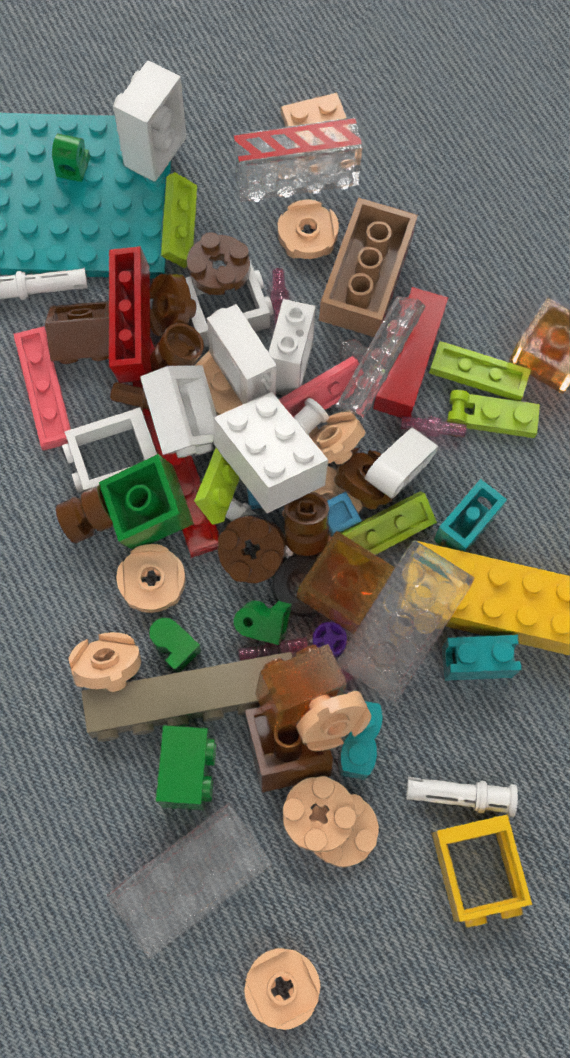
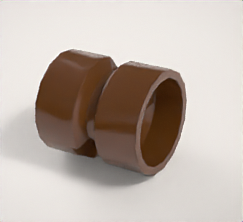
M176 323L170 325L151 353L152 371L166 366H193L204 349L201 335L187 324Z
M100 485L81 493V499L73 497L56 505L58 522L64 534L72 543L77 544L92 537L95 529L102 532L113 527Z
M311 492L284 506L285 541L290 551L303 556L322 552L327 546L329 538L328 501L322 495Z

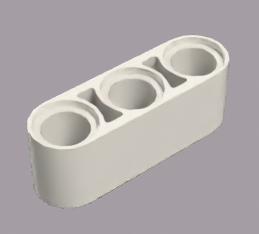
M410 428L373 463L365 476V480L393 499L427 466L439 446L414 428Z

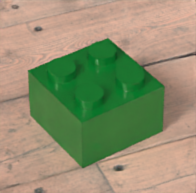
M159 454L99 482L118 542L132 550L141 545L152 544L194 524L174 466Z
M163 725L156 802L162 808L205 811V802H212L214 780H212V776H208V765L215 766L217 745L215 744V739L210 738L208 728Z

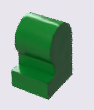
M59 133L56 134L52 146V160L56 177L78 182L83 181L90 160L89 150L85 149L84 139ZM65 165H68L72 167L75 171L64 169Z
M252 600L247 602L234 616L235 629L245 637L279 645L287 634L292 604L278 601L272 608H268L260 601Z
M160 618L151 625L149 630L151 642L156 650L170 655L165 662L172 672H181L201 652L200 645L172 619Z

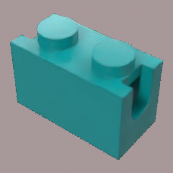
M480 479L439 526L433 540L439 545L444 540L451 549L467 552L500 513L507 499ZM480 497H484L491 503L492 508L490 510L478 501Z
M518 635L447 638L442 646L445 681L513 678L522 670L521 661H515L514 649L519 644ZM452 653H455L456 664H453Z

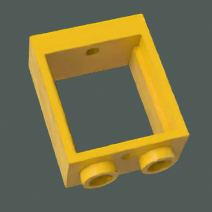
M508 814L432 833L454 922L464 921L466 928L488 923L487 915L500 913L502 919L523 915L522 907L532 905ZM496 834L513 898L464 909L448 845Z

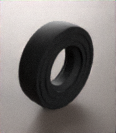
M299 555L289 558L282 563L274 575L272 583L273 595L276 602L281 601L292 604L291 615L299 617L312 616L323 610L332 597V575L327 566L314 557ZM307 574L313 578L316 590L311 597L298 598L291 592L290 581L295 575Z

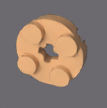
M300 200L289 205L288 210L283 215L281 214L278 219V239L289 257L295 259H315L329 255L333 251L338 238L339 223L337 216L331 209L329 212L326 208L322 207L321 202L316 200ZM304 225H310L311 229H316L311 234L302 232Z
M351 412L333 414L326 421L328 424L320 429L316 426L309 433L312 441L328 459V464L332 462L343 464L348 461L352 456L351 450L366 433L360 421Z
M146 544L133 549L124 562L122 560L116 578L118 589L127 604L133 609L146 613L164 611L176 605L184 591L186 582L181 560L174 553L170 552L168 548L158 544ZM151 570L155 572L156 576H161L160 581H157L154 586H148V583L142 582V578L147 577L148 571Z
M115 632L103 633L98 635V641L89 644L88 639L79 643L69 656L74 683L78 687L90 689L106 688L111 692L120 691L127 685V680L132 678L140 668L141 657L139 648L135 645L134 639L129 635Z
M352 691L332 698L329 695H321L310 702L309 707L311 710L301 718L296 728L304 745L305 743L307 744L308 749L313 751L328 750L344 744L341 737L352 732L354 737L360 734L369 724L371 714L359 691Z
M326 776L307 778L296 784L288 793L283 806V824L288 836L299 847L313 852H328L342 845L350 836L356 821L355 804L350 793L339 782L331 780ZM315 804L319 808L325 806L329 811L325 815L328 821L323 825L320 821L312 823L309 819L313 814L311 807Z
M350 794L355 804L356 821L348 839L334 850L313 852L324 862L337 867H349L360 863L367 858L377 843L379 833L377 817L371 806L356 794ZM315 805L312 809L313 814L309 819L312 823L320 821L323 825L328 821L325 815L329 811L325 806L319 808Z
M285 948L269 950L254 961L247 973L245 984L247 1005L253 1016L269 1027L282 1030L295 1028L310 1018L318 1003L320 993L318 973L311 961L296 950ZM278 977H282L284 981L291 980L293 983V987L289 989L290 997L283 1000L280 994L276 996L272 994L271 989L276 986L275 979Z

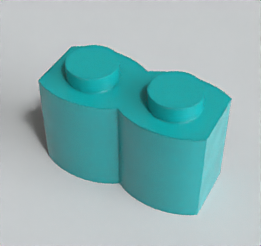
M365 701L371 714L369 724L355 737L352 732L345 735V741L338 757L340 776L366 780L372 772L377 759L375 738L381 729L383 719L379 703Z

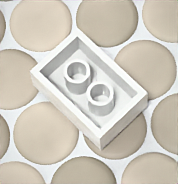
M147 61L140 71L134 73L131 83L124 93H120L116 97L113 110L124 166L155 182L187 137L181 76Z
M272 392L214 417V445L266 513L325 486L328 459Z

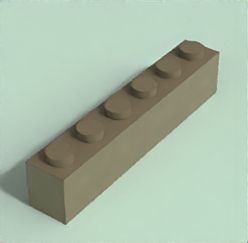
M292 652L127 682L125 688L116 692L108 691L106 688L81 691L87 733L92 738L97 737L98 742L118 739V733L133 731V735L148 734L154 732V726L164 724L184 727L189 725V720L203 717V722L216 721L224 718L223 713L237 711L238 715H245V710L299 698V688Z

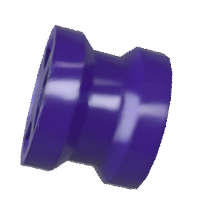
M335 622L320 624L313 633L312 642L314 649L319 656L326 659L339 657L344 652L347 644L345 630Z

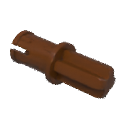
M119 382L113 384L110 394L112 401L139 407L141 411L149 409L144 388Z

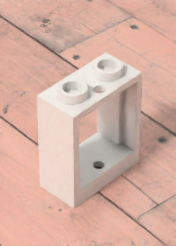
M250 261V275L246 282L256 309L244 312L243 315L253 330L257 332L270 328V315H273L274 311L269 296H263L261 289L264 288L260 271H254ZM187 277L186 282L190 290L191 299L195 300L197 306L196 314L193 318H189V323L201 335L204 347L209 346L208 325L197 295L204 294V292L195 287L191 277Z
M283 299L268 352L277 365L276 394L285 396L303 384L313 346L315 306Z
M237 304L215 311L207 318L209 351L242 404L270 392L276 396L277 365Z
M166 366L140 376L163 455L176 453L178 458L213 451L214 417L217 414L203 366Z
M141 408L65 431L68 443L62 445L68 464L75 462L77 472L73 473L72 477L78 493L98 486L100 481L125 470L122 469L90 480L79 449L81 445L133 429L143 459L146 460L157 455Z

